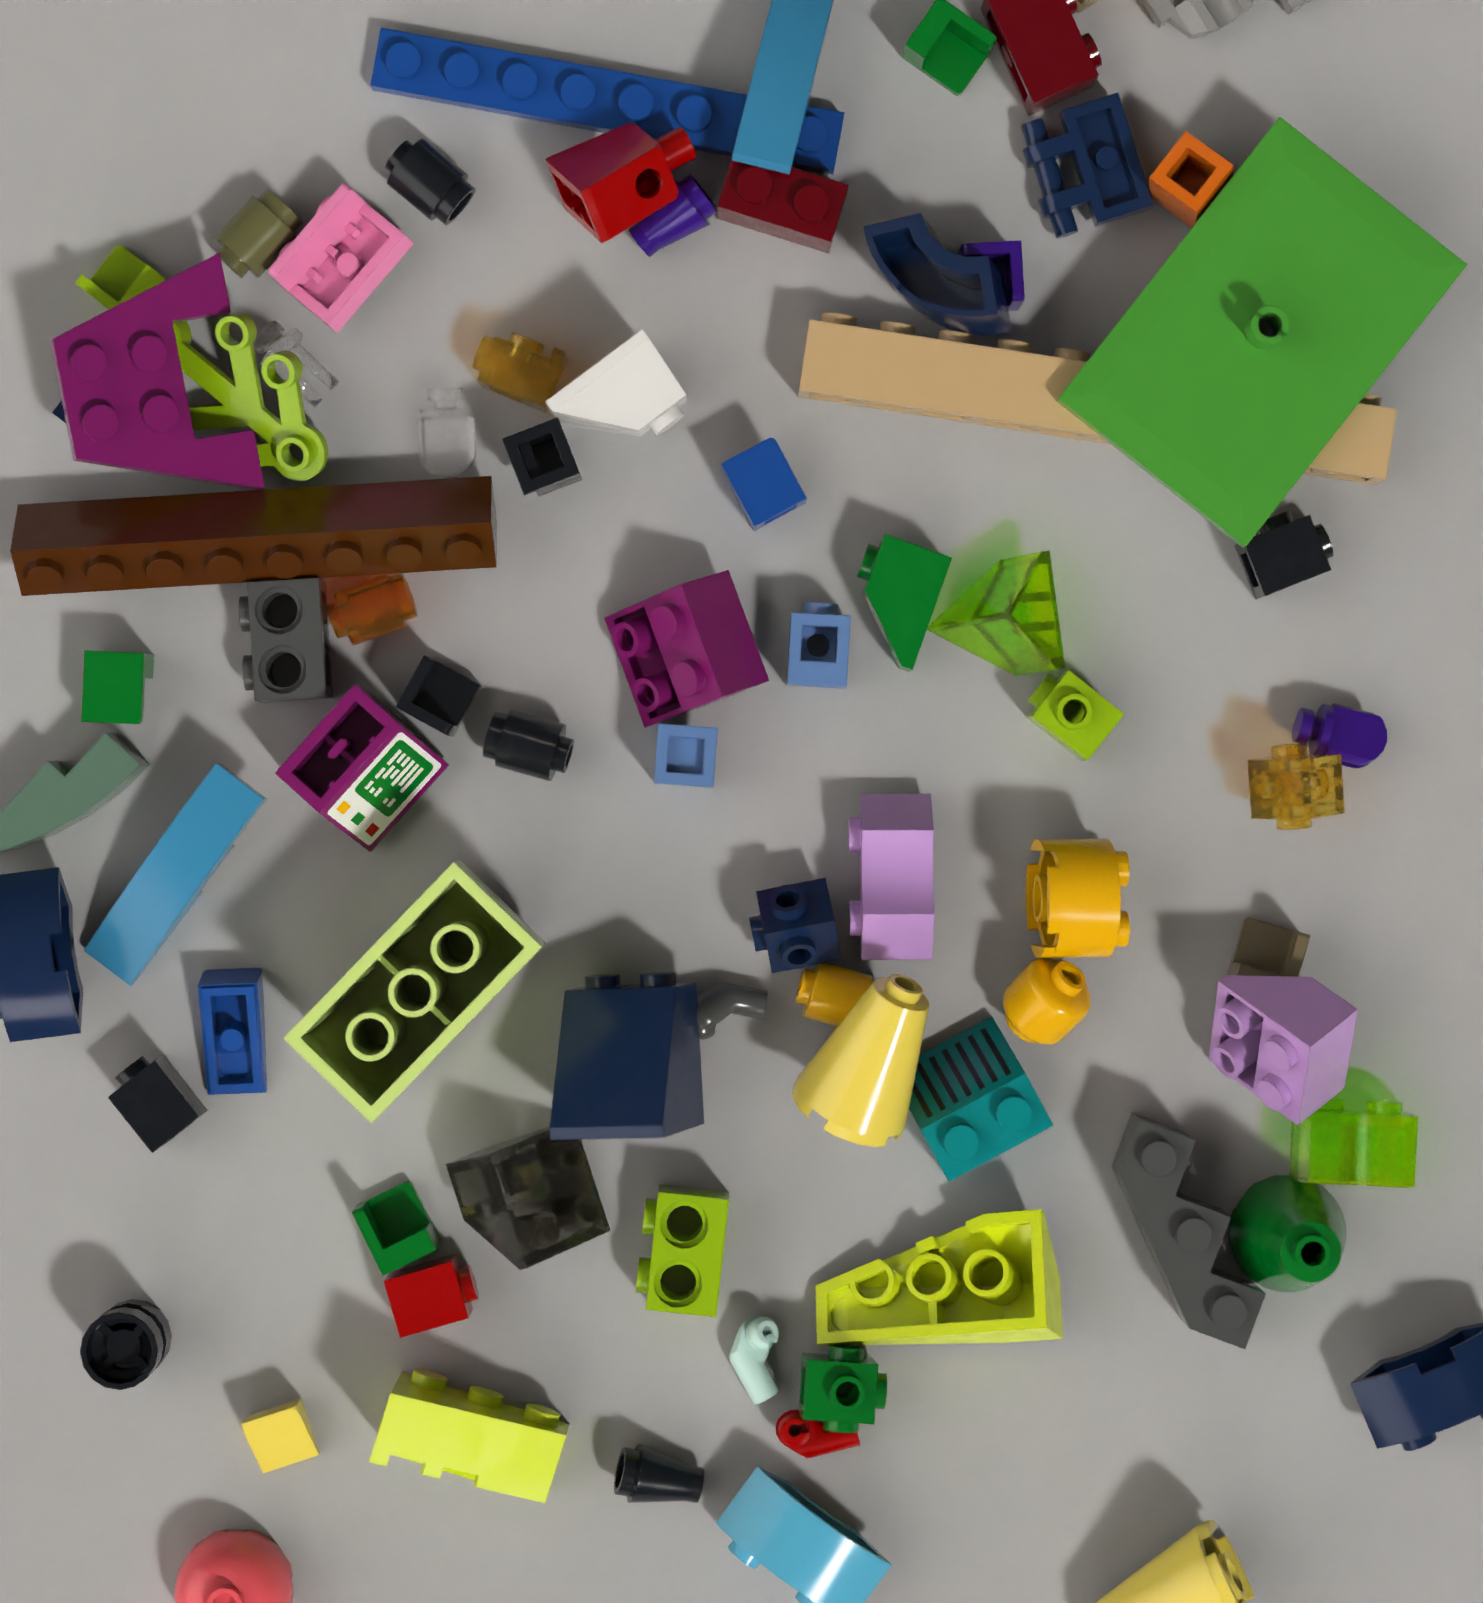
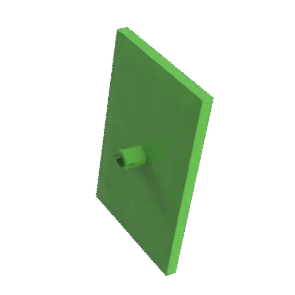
M1279 117L1056 401L1239 546L1244 548L1468 264L1283 118ZM1259 321L1268 322L1272 326L1273 337H1267L1260 332L1258 327Z

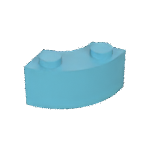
M758 1466L716 1522L732 1539L728 1546L732 1554L754 1569L761 1563L773 1574L798 1591L795 1597L800 1603H864L892 1566L858 1531L823 1510L791 1482Z

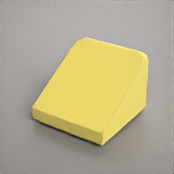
M302 1398L246 1416L241 1422L244 1435L263 1474L320 1454Z

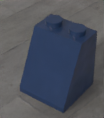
M676 972L640 974L641 984L621 985L620 974L585 976V987L565 990L550 1119V1140L664 1138L704 1124L696 982L676 983Z

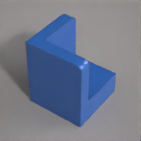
M768 438L721 463V470L754 531L806 503L807 498L774 438Z

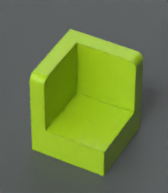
M118 245L90 280L81 274L75 281V284L107 309H111L167 279L126 248Z

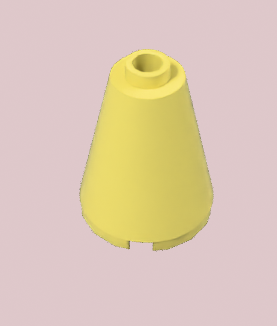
M892 974L890 977L875 979L797 1076L793 1085L792 1098L799 1110L807 1118L813 1109L827 1119L823 1128L825 1131L852 1143L872 1147L885 1146L889 1137L894 1136L895 1142L901 1137L906 1126L929 1009V1001L922 993L923 988L918 982L901 974Z
M1207 1520L1198 1524L1095 1603H1245V1601L1255 1596L1243 1566L1227 1536L1225 1535L1215 1540L1212 1534L1218 1524L1214 1520Z

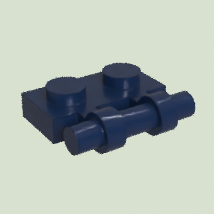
M1118 93L1062 110L1060 119L1065 134L1049 139L1043 118L1021 125L1027 147L1022 150L1027 167L1034 168L1043 195V198L1038 202L1043 218H1050L1056 239L1078 232L1072 210L1081 206L1088 205L1094 227L1150 210L1153 207L1152 198ZM1072 154L1081 185L1065 190L1056 160Z

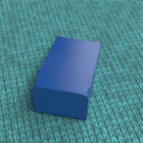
M261 968L206 970L202 973L199 980L198 993L208 1095L266 1093L267 1068Z

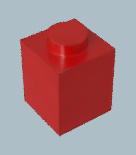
M457 1253L392 1271L384 1280L400 1338L468 1319L473 1310L471 1301L479 1299L472 1268L470 1265L461 1267Z

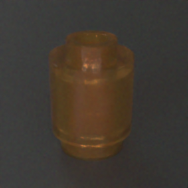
M403 573L390 577L388 574H377L333 590L335 602L326 605L327 613L337 638L348 635L353 646L407 627V620L418 617L412 593Z

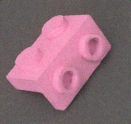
M343 183L333 195L327 197L319 205L315 216L298 236L281 249L277 260L269 268L268 274L292 297L333 331L338 333L414 243L402 231L365 203L351 187Z

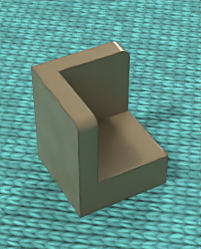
M1246 918L1243 921L1227 975L1298 977L1310 935L1253 918Z

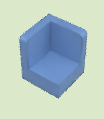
M658 723L654 783L713 788L718 728Z

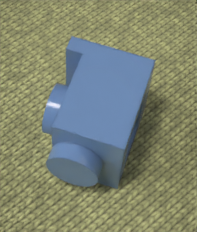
M804 602L803 613L791 612L786 686L841 689L847 687L851 616L838 615V604ZM822 635L828 640L829 651L826 655L815 657L808 652L807 641L811 636Z

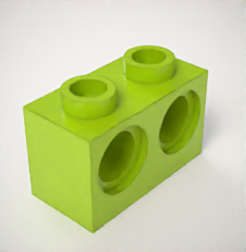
M659 1185L658 1199L646 1198L642 1234L653 1235L651 1258L639 1257L636 1293L647 1294L645 1310L706 1317L717 1316L729 1192ZM689 1206L699 1212L702 1224L696 1232L689 1235H681L670 1227L668 1223L669 1214L677 1207ZM674 1265L688 1267L696 1278L693 1287L684 1293H674L668 1290L661 1279L662 1274L667 1268Z

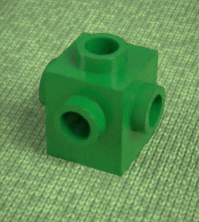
M829 1345V1354L802 1353L799 1414L803 1420L824 1421L823 1429L827 1431L857 1433L859 1432V1423L874 1424L875 1409H885L887 1374L878 1373L879 1364L872 1357H864L865 1348L859 1346ZM851 1382V1388L847 1393L836 1395L837 1388L842 1383Z

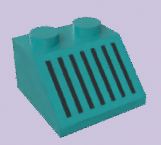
M992 1016L919 1055L909 1110L948 1182L1054 1126L1025 1071Z

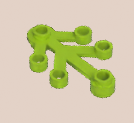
M242 312L232 313L219 320L215 328V336L218 343L229 351L234 381L190 345L191 329L187 321L173 323L182 371L221 403L189 407L193 431L249 426L267 441L256 443L261 467L275 466L284 477L294 481H306L318 475L326 465L328 445L321 431L306 423L299 383L303 367L298 356L287 350L278 351L268 356L261 367L262 377L266 384L273 389H277L279 419L264 406L253 344L257 329L250 316ZM231 322L241 327L243 332L241 342L236 341L229 332ZM277 360L287 365L289 369L287 380L280 378L276 373L275 363ZM291 443L298 445L302 449L304 455L302 462L297 461L290 452Z

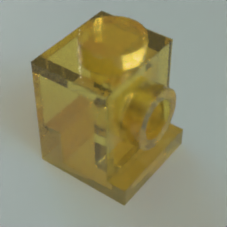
M512 333L509 341L497 336L491 338L485 335L476 352L472 368L480 371L477 381L482 388L547 413L548 407L545 401L555 393L568 360L566 352L554 347L549 358L542 355L544 345L520 334Z

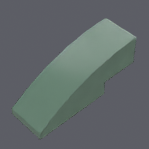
M104 733L71 771L60 761H46L0 812V853L21 848L60 833L87 818L121 794L150 764L115 733Z

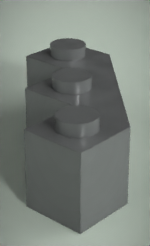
M1131 1113L1111 1168L1133 1212L1135 1221L1155 1265L1158 1267L1175 1309L1189 1329L1246 1349L1266 1293L1253 1282L1213 1268L1231 1216L1219 1207L1177 1192L1196 1140L1183 1131Z

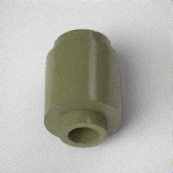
M267 189L259 199L252 196L216 234L215 238L222 247L215 254L220 253L221 260L240 278H243L248 271L259 278L277 259L281 249L296 238L293 232L301 225L302 221L282 200Z

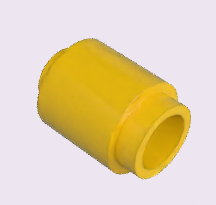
M830 963L817 964L814 971L804 968L798 983L795 1003L804 1005L803 1017L837 1027L873 983V976Z

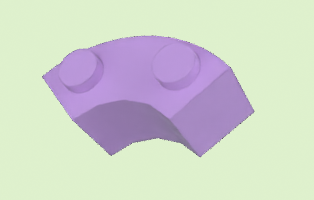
M860 794V817L848 818V852L859 853L860 900H849V936H860L861 960L933 959L935 919L933 888L934 826L931 794Z

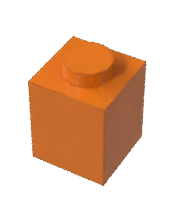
M1185 131L1149 177L1151 198L1192 228L1232 178L1234 165Z

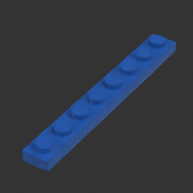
M386 28L380 29L370 84L373 91L602 133L625 124L635 123L652 138L656 139L678 127H682L690 138L695 150L727 156L733 155L747 98L746 94ZM812 106L807 107L792 164L793 168L834 174L845 112Z

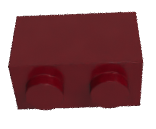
M983 0L981 6L982 14L991 33L997 37L995 43L1028 116L1093 87L1099 76L1096 68L1102 66V61L1092 36L1089 33L1081 35L1072 14L1078 11L1076 0Z
M731 160L717 205V219L829 254L849 185L793 167L789 175Z

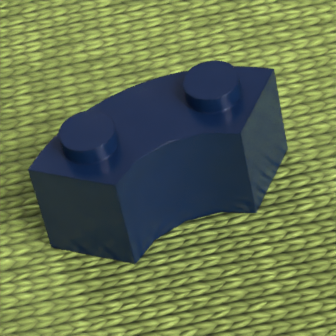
M921 213L863 226L867 244L879 269L899 294L925 318L950 330L967 334L998 335L1012 332L1003 276L989 256L964 257L944 249L940 245L936 232Z
M60 868L0 875V1019H3L10 1042L81 1033L83 986L74 947L73 906Z
M1483 1323L1455 1328L1443 1337L1401 1355L1381 1359L1350 1383L1377 1449L1401 1444L1405 1451L1420 1449L1434 1442L1437 1439V1432L1463 1423L1478 1415L1483 1418Z

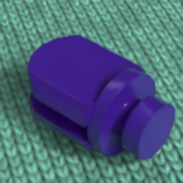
M1332 703V706L1322 704L1316 715L1314 710L1299 709L1292 729V741L1306 744L1309 740L1310 755L1317 756L1318 760L1360 769L1366 767L1384 751L1387 743V729L1383 719L1374 713Z

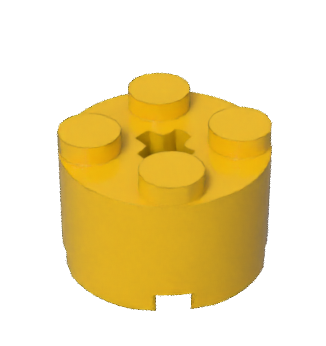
M1035 839L1030 850L1041 851L1039 864H1027L1025 880L1027 930H1039L1041 944H1030L1035 957H1110L1115 947H1126L1130 936V922L1127 911H1121L1120 887H1126L1129 882L1130 866L1127 852L1115 851L1109 839Z

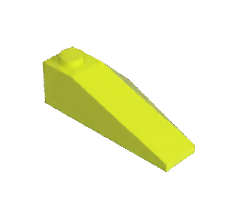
M1036 1209L982 1214L965 1221L966 1225L941 1236H930L916 1242V1246L884 1260L876 1259L815 1285L817 1344L820 1346L963 1344L1063 1339L1061 1282L1044 1211Z

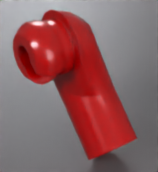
M789 1410L783 1413L776 1423V1435L779 1441L806 1458H813L860 1446L858 1433H840L824 1430L822 1421L803 1420L799 1410Z

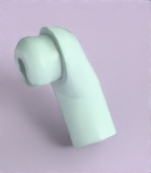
M760 1315L747 1318L739 1326L729 1353L730 1363L754 1405L768 1400L779 1391L765 1366L772 1344L778 1341L779 1329L773 1319Z

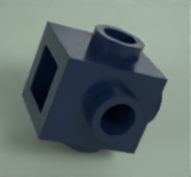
M826 878L756 891L760 915L749 917L755 951H768L772 973L802 969L812 965L842 960Z

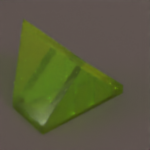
M1041 551L999 560L930 624L927 630L1015 676L1064 669L1065 661L1050 551Z

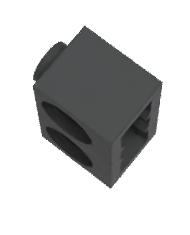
M320 578L247 582L248 596H240L241 630L242 632L250 631L252 655H244L242 662L245 690H254L255 701L263 703L333 698L326 581ZM283 595L291 596L297 604L298 612L296 619L285 628H276L269 619V607L277 597ZM293 654L300 662L301 675L295 684L283 688L275 682L272 676V667L280 656Z

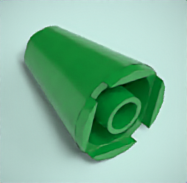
M1274 1175L1254 1183L1245 1192V1195L1231 1214L1229 1246L1237 1265L1251 1280L1270 1290L1297 1292L1317 1285L1337 1269L1345 1248L1346 1224L1337 1201L1321 1185L1298 1175Z

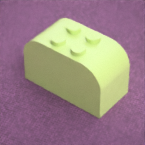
M461 860L455 861L283 1039L372 1123L539 952L546 942Z

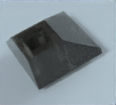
M550 1127L488 1146L446 1164L464 1221L519 1270L529 1268L611 1231L581 1139L550 1140Z

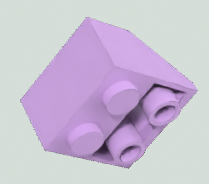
M1226 975L1218 981L1208 1060L1223 1075L1234 1078L1257 1095L1268 1108L1279 1111L1296 1125H1299L1344 1089L1358 1009L1312 977Z

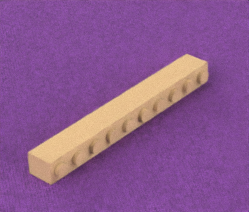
M822 313L821 321L809 320L798 397L1110 444L1056 401L1090 358V353L1057 348L1055 349L1054 356L1031 353L1032 345L1029 343L1008 339L997 340L996 348L973 344V335L948 330L939 331L938 339L914 335V326L898 322H880L879 330L857 327L856 317L839 313ZM1366 394L1303 474L1373 485L1386 480L1397 409L1381 406V397Z

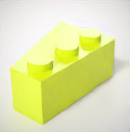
M414 1368L412 1374L401 1372L390 1392L369 1459L370 1463L387 1466L390 1455L422 1464L420 1471L422 1475L440 1479L442 1471H446L474 1480L473 1485L477 1488L542 1503L546 1502L569 1427V1423L559 1421V1412L534 1403H527L525 1410L502 1403L504 1399L502 1394L485 1387L470 1386L469 1392L446 1385L447 1377L427 1369Z

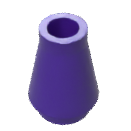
M690 173L680 181L674 178L679 191L676 200L628 229L647 256L651 257L658 250L709 226L710 222L708 219L717 212V207Z

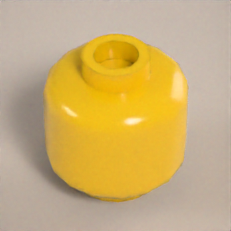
M1038 958L1031 961L1009 984L1003 994L1005 1020L1012 1032L1028 1043L1053 1045L1062 1041L1085 1018L1091 1007L1090 992L1086 985L1084 974L1074 964L1068 961H1060L1056 958Z

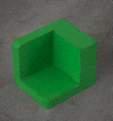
M936 0L905 43L902 58L948 91L959 96L964 92L993 50L997 37L946 0Z
M84 650L81 722L142 723L145 678L153 679L154 655Z
M405 1181L358 1204L352 1211L382 1276L435 1251L441 1243L411 1181Z

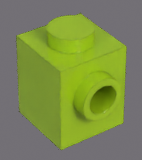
M1070 670L1062 672L1057 679L1048 673L1027 699L1035 707L1026 718L1080 761L1089 760L1124 716L1123 712Z

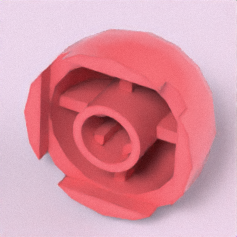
M225 1529L213 1532L194 1545L178 1570L174 1590L175 1603H292L294 1589L292 1583L293 1573L291 1563L279 1545L262 1533L248 1529L244 1532L238 1530L225 1532L227 1530Z

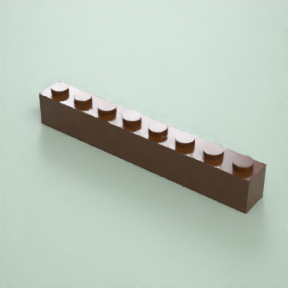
M492 476L18 504L10 553L22 596L497 567V518Z

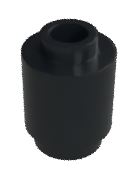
M425 138L418 140L414 145L408 140L404 141L393 152L385 166L391 172L387 185L429 220L432 221L438 218L445 225H449L467 206L476 190L467 182L468 174Z
M511 710L508 715L495 712L485 737L483 757L495 760V766L551 781L556 771L566 772L574 747V739L565 737V724Z

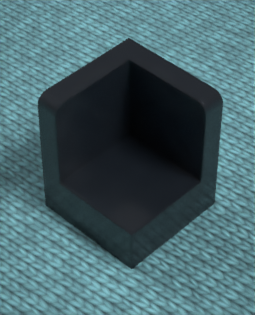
M424 655L399 699L396 708L441 733L454 737L481 685Z

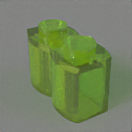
M1332 1098L1301 1124L1296 1125L1292 1122L1289 1175L1293 1180L1304 1183L1401 1188L1415 1187L1418 1116L1409 1112H1402L1403 1102L1370 1099L1367 1100L1366 1110L1344 1109V1099Z

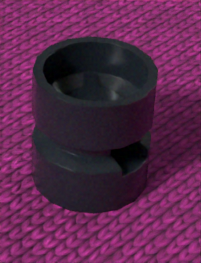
M132 1299L117 1303L90 1324L82 1337L80 1355L84 1369L92 1380L105 1388L123 1390L137 1386L153 1373L170 1351L172 1334L169 1321L160 1309L149 1302Z

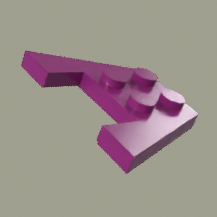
M220 253L50 341L73 461L256 490L265 489L254 430L195 439L173 323L228 315L231 312Z

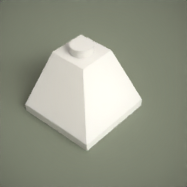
M642 329L545 402L553 418L558 417L561 425L640 437L650 429L658 436L677 423L684 416L679 407L687 402V395Z

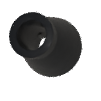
M638 1444L636 1449L623 1447L616 1466L614 1493L627 1496L628 1503L671 1501L697 1503L703 1488L704 1469L691 1466L641 1444Z

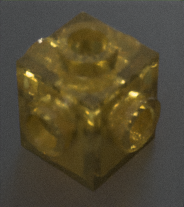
M1297 743L1271 746V757L1247 760L1251 819H1276V829L1292 830L1312 827L1313 818L1345 813L1341 754H1307V744Z

